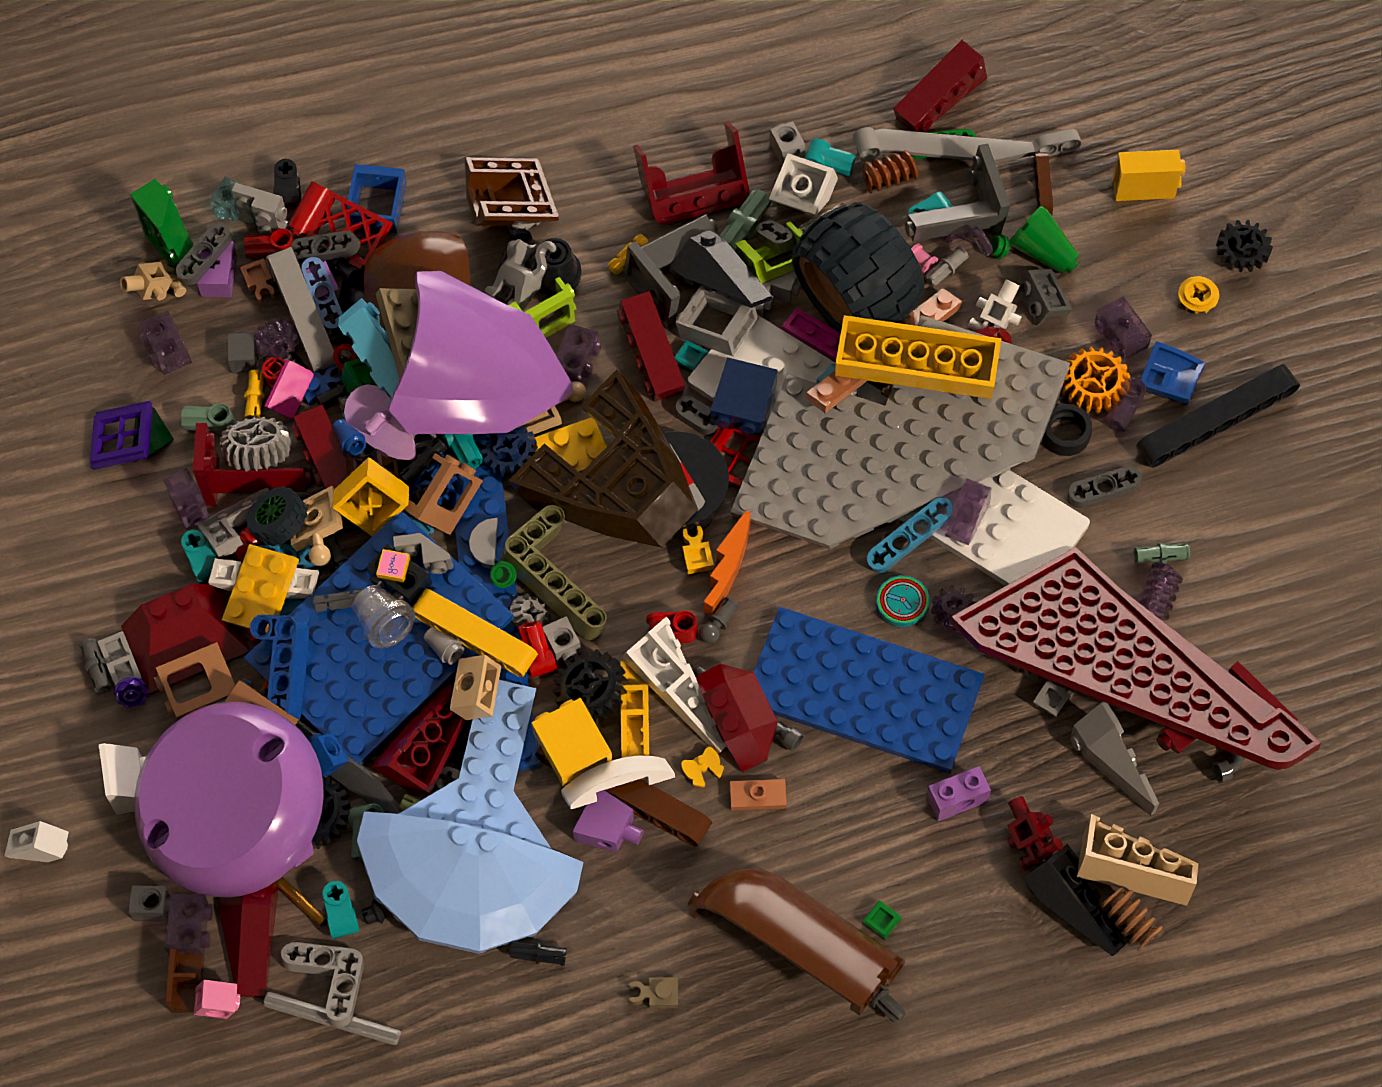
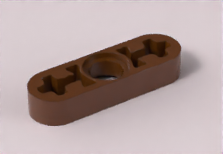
M1035 152L1034 177L1037 209L1043 206L1052 216L1053 197L1048 152Z

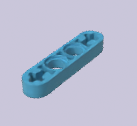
M943 497L934 499L873 547L867 555L870 569L876 573H883L889 570L947 524L954 515L951 501ZM937 506L942 508L947 506V514L944 516L940 513L934 517L936 524L933 525L931 519L926 514L930 513V516L933 517L937 513ZM917 521H925L929 527L926 532L919 534L914 531L913 526ZM897 537H903L908 541L906 548L903 550H897L892 545ZM888 546L891 553L895 556L891 558L889 553L884 557L885 563L883 565L880 563L874 565V556L882 557L887 551L884 547Z

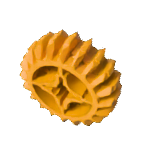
M1092 346L1088 352L1081 348L1078 355L1072 353L1070 359H1066V362L1070 363V367L1062 386L1063 396H1068L1069 404L1076 402V406L1080 408L1085 407L1086 413H1089L1091 409H1095L1098 415L1101 412V408L1109 412L1111 406L1117 408L1120 401L1126 398V392L1130 387V373H1127V364H1121V356L1113 358V351H1110L1108 354L1104 353L1103 347L1099 349V352L1095 351ZM1083 369L1084 375H1081L1080 379L1075 380V374ZM1114 380L1115 386L1111 390L1106 391V385Z

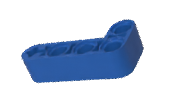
M257 615L250 624L252 636L273 643L267 699L287 713L300 719L309 639L308 624L304 620L287 615ZM269 624V631L266 633L265 629ZM292 625H294V630L292 634H290V628ZM289 652H291V658L289 662H287V656ZM288 679L289 684L288 687L285 689L284 685L286 680Z

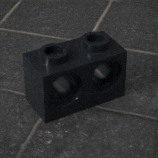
M388 543L383 548L385 550L399 552L395 548L390 546ZM381 550L367 567L370 582L381 590L383 587L391 592L390 596L399 604L403 605L406 603L413 607L424 589H428L433 582L430 574L410 560L404 582L377 578L376 573L382 554ZM408 581L415 582L414 586L410 589L402 588L403 584Z

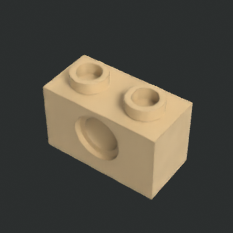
M486 655L459 659L450 710L465 720L492 717L501 665Z

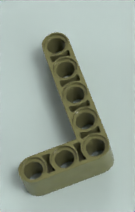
M548 505L506 540L501 554V561L511 563L517 571V578L561 618L567 616L572 628L581 637L587 640H595L603 630L607 618L606 613L539 552L558 536L565 519L564 511L560 507ZM530 568H534L538 570V572L532 571ZM569 603L574 604L577 607H572L569 605ZM588 621L594 622L596 625H591Z

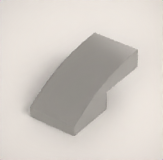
M123 631L97 641L115 686L126 677L142 679Z
M1047 680L1033 703L1054 717H1057L1076 690L1052 680Z

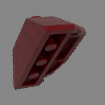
M718 664L697 675L702 696L724 742L741 771L745 772L767 761L778 720L755 673Z

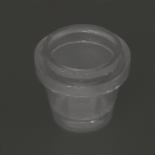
M372 585L362 590L356 596L352 605V609L364 629L366 640L375 648L396 645L409 634L415 620L414 609L406 601L398 600L379 585Z

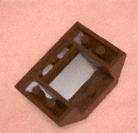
M466 157V197L476 226H508L559 220V215L539 159Z

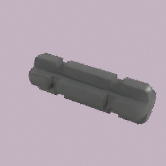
M363 589L354 590V593L351 594L350 591L328 594V597H324V595L313 597V606L316 612L327 611V608H330V610L352 607V604H356V606L367 604V595Z

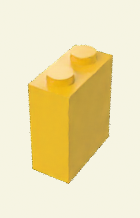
M1179 150L1119 152L1112 179L1115 201L1174 199L1177 189L1181 188V175L1185 174V161L1180 159Z
M581 698L575 701L568 700L561 704L559 709L551 713L544 712L538 715L535 721L531 722L533 734L563 787L586 771L612 761V752Z

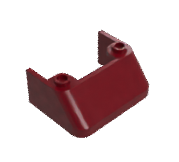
M729 121L724 122L728 146L721 147L713 153V169L686 177L666 181L663 170L657 166H648L645 153L638 144L633 146L640 181L651 213L657 222L670 224L743 204L748 198L750 190L738 130Z

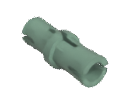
M1158 543L1157 546L1135 547L1133 552L1134 561L1137 565L1152 562L1166 564L1167 561L1189 560L1190 547L1188 543L1174 545Z

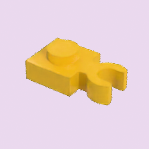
M697 526V536L695 537L688 535L687 528L683 529V540L687 546H682L687 573L693 574L714 570L709 541L701 543L703 540L701 526Z

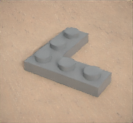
M267 487L196 523L199 531L205 536L218 557L230 555L237 550V547L243 545L239 535L232 527H238L246 523L247 514L252 504L269 490Z

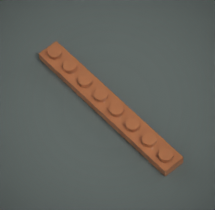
M942 288L913 310L900 324L917 326L921 315L944 322L961 309L962 301ZM834 371L806 393V400L822 412L827 413L867 382V380L835 376Z

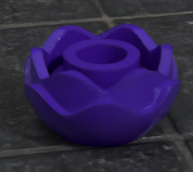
M126 677L120 680L114 689L117 703L122 704L126 708L142 705L149 695L146 683L137 677Z

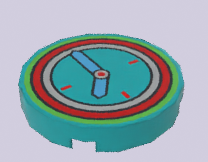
M899 575L889 578L881 585L877 592L876 607L885 622L895 627L907 628L911 627L912 624L921 622L925 618L929 610L930 597L927 588L919 580L911 576Z

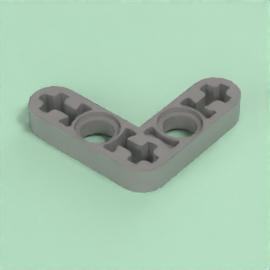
M291 942L284 946L281 951L283 966L287 970L333 976L326 1004V1018L333 1027L342 1028L347 1026L353 1017L364 969L361 953L351 948ZM294 953L299 954V956H297L295 960H290V957H293ZM309 954V961H310V962H309V963H306V959H308V956H307V955ZM320 955L330 957V961L325 965H318L314 962ZM350 960H355V963L351 965V974H348L346 964ZM342 983H349L353 986L352 990L347 993L339 992L337 987ZM339 1002H342L343 1013L340 1014V1017H336L334 1013L338 1012Z

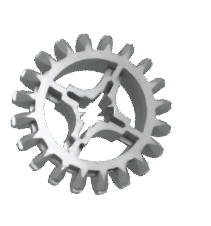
M254 416L253 419L244 418V421L241 422L235 421L234 425L227 426V430L222 432V437L220 438V451L224 461L228 462L229 466H235L236 470L244 468L246 472L250 469L258 471V469L263 468L267 470L269 466L276 467L278 462H284L285 458L289 456L292 445L287 426H283L281 421L276 422L275 418L268 420L265 416L262 418H255Z

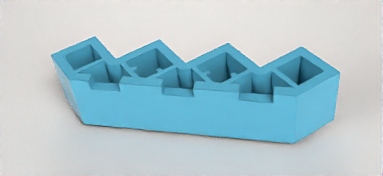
M361 298L339 317L338 327L344 335H348L353 340L352 348L361 362L366 363L371 368L372 372L369 374L379 389L385 391L392 398L400 378L387 332L380 326V312L371 302L367 304Z

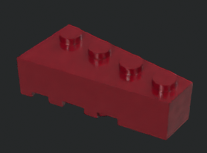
M650 291L621 300L617 315L626 333L628 345L634 352L636 367L639 372L642 371L645 378L643 384L647 395H652L655 402L682 393L685 384Z
M322 404L294 416L295 425L291 426L297 441L301 440L305 448L302 452L307 463H312L316 471L312 474L318 488L323 486L326 489L333 486L335 489L348 477L347 457L341 449Z
M454 685L443 686L419 710L372 766L373 769L413 795L431 793L466 722L464 718L450 710Z

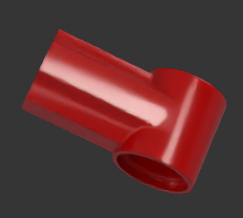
M283 228L275 230L272 234L248 235L244 238L246 258H262L289 248L292 241H294L293 236L289 230Z
M531 621L519 626L518 630L521 641L531 646L538 653L528 669L531 678L558 670L552 649L548 647L541 621Z

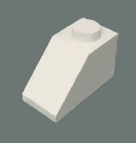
M41 821L12 829L4 856L40 862L62 859L68 847L67 837L69 832Z

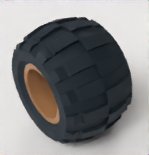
M854 202L851 205H843L829 211L812 223L800 236L797 245L793 247L792 265L799 283L816 309L840 333L844 315L900 323L911 313L917 305L918 299L924 293L923 273L910 246L886 217L866 204Z

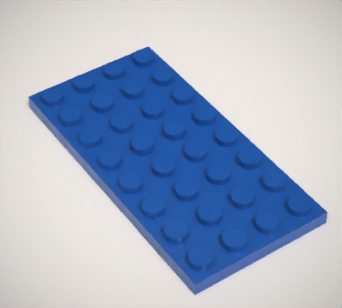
M780 606L754 670L775 715L950 774L985 675Z

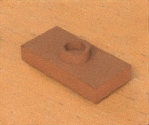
M785 779L730 781L731 811L786 809Z

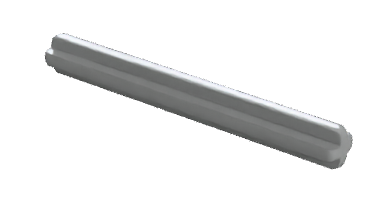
M267 992L263 1005L267 1008L331 1026L326 1018V1008L273 992ZM337 1012L334 1014L336 1017H340L341 1013ZM354 1016L347 1026L337 1028L391 1045H397L401 1035L400 1030Z

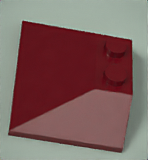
M210 584L187 585L141 604L121 625L142 679L148 687L149 696L159 692L154 677L158 676L156 667L216 642L226 663L241 658L250 652L240 627L222 620L228 604V599L223 589ZM197 663L170 674L167 677V681L171 687L205 673V669L202 664Z

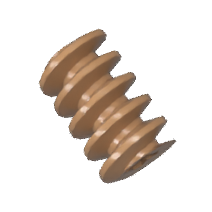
M1122 887L1106 899L1100 908L1102 910L1111 908L1107 917L1109 919L1119 917L1115 926L1117 928L1126 926L1122 935L1124 937L1133 935L1129 944L1131 946L1141 944L1138 948L1139 950L1153 940L1163 927L1152 928L1156 918L1153 916L1145 919L1144 916L1148 911L1147 907L1138 910L1137 907L1141 900L1130 901L1133 890L1123 892L1122 889L1124 887Z

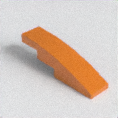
M747 510L716 550V561L719 564L710 575V587L713 590L704 600V613L707 615L713 614L724 598L727 597L739 572L746 551L751 523V513Z

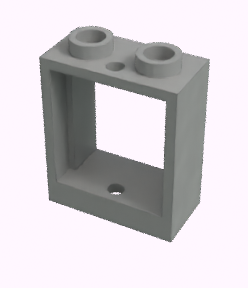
M701 285L697 292L691 296L687 307L677 317L676 325L680 337L733 357L758 320L755 307L751 308L727 299L726 293L716 290L712 293L704 290L705 286ZM708 307L734 316L722 335L696 326Z

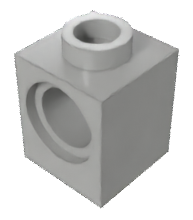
M793 121L779 124L770 129V144L781 166H783L788 153L804 158L805 143Z
M567 616L543 626L548 647H551L557 664L565 663L566 660L571 662L575 660L574 654H582L580 641ZM560 640L569 641V643L564 646L556 644Z

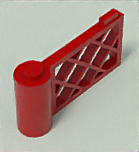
M311 181L288 226L292 227L290 232L300 238H304L305 235L309 237L316 236L321 226L329 223L330 231L334 233L336 232L334 220L342 217L345 218L347 228L337 232L350 231L353 233V231L364 227L366 238L360 240V246L368 243L369 252L365 260L359 257L358 252L349 257L351 258L350 264L363 270L371 253L382 245L393 223ZM336 199L341 202L343 211L332 215L331 207ZM359 211L363 222L351 225L349 215ZM378 221L382 223L383 226L379 233L371 236L369 225ZM329 242L323 243L324 245L329 247Z

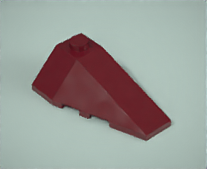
M276 882L247 895L228 898L220 897L219 916L234 984H237V993L240 994V997L265 998L278 898Z

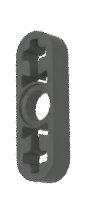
M223 223L211 225L176 267V274L181 284L186 286L196 284L230 245L232 237L227 225ZM222 233L224 234V237H223V238H222V237H217V238L215 239V235H216V234L219 235V236H220ZM202 250H209L211 252L210 256L205 259L198 258L197 254ZM191 270L193 271V274L187 273L186 275H184V272H185V271H186V272H190Z
M340 231L298 238L292 241L290 247L295 254L298 264H302L310 257H317L322 261L353 256L360 248V241L352 232ZM325 242H329V248L325 252L319 253L320 246Z
M1127 466L1074 482L1068 491V502L1073 507L1084 508L1133 493L1138 490L1142 475L1137 468ZM1125 476H1128L1129 479H1134L1133 484H1130L1129 481H1124ZM1101 482H1107L1111 485L1112 490L1106 493L1101 492L1097 485ZM1076 491H1079L1081 494L1085 493L1084 498L1081 499L1079 495L1075 496Z

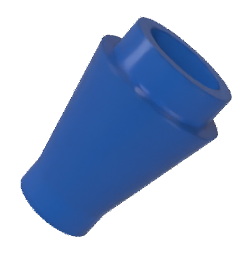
M339 419L333 424L332 428L344 453L356 456L365 449V436L349 425L344 419Z

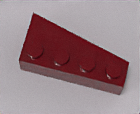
M961 40L893 108L896 119L910 131H927L937 119L987 79L983 56L965 41Z

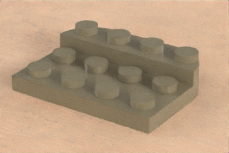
M380 288L376 293L398 375L401 378L416 329L418 315L416 289Z

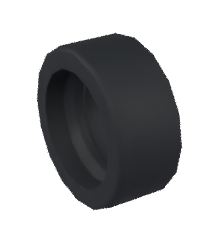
M1073 404L1055 406L1042 438L1043 443L1051 452L1060 456L1079 454L1087 447L1090 441L1092 421L1089 415L1078 406ZM1069 419L1081 427L1082 434L1077 440L1063 441L1052 433L1051 426L1057 420Z

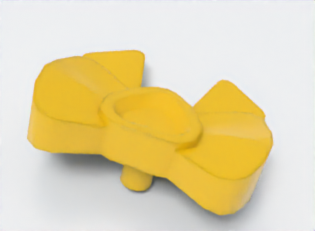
M709 746L702 755L693 760H684L681 763L682 772L685 777L693 781V786L702 788L705 787L702 773L706 772L707 768L718 779L721 778L724 766L720 765L718 753Z

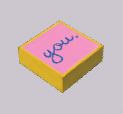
M383 549L376 573L377 578L404 582L410 555Z

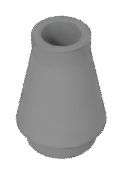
M435 627L430 628L424 635V640L431 646L443 663L452 665L462 657L464 647L461 646V641L437 630Z

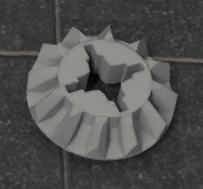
M528 593L518 596L510 606V612L514 614V619L512 620L514 625L518 628L524 623L538 620L541 621L542 627L550 623L548 620L550 613L544 609L545 603L541 604L537 596L530 597ZM530 609V612L535 613L536 616L532 618L531 614L525 612Z

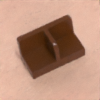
M170 948L165 1004L171 1013H194L195 989L203 981L205 958L203 954H180L177 948Z

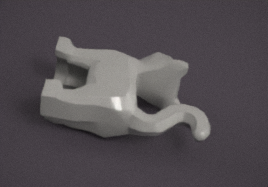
M521 239L510 241L507 246V259L499 268L493 286H487L485 292L493 297L496 295L507 301L514 289L515 297L510 299L507 305L516 301L521 310L524 311L533 296L540 289L542 278L547 269L545 254L547 251L555 252V244L551 241H545L538 246L537 244L529 245ZM535 254L537 268L532 271L525 267L524 263Z

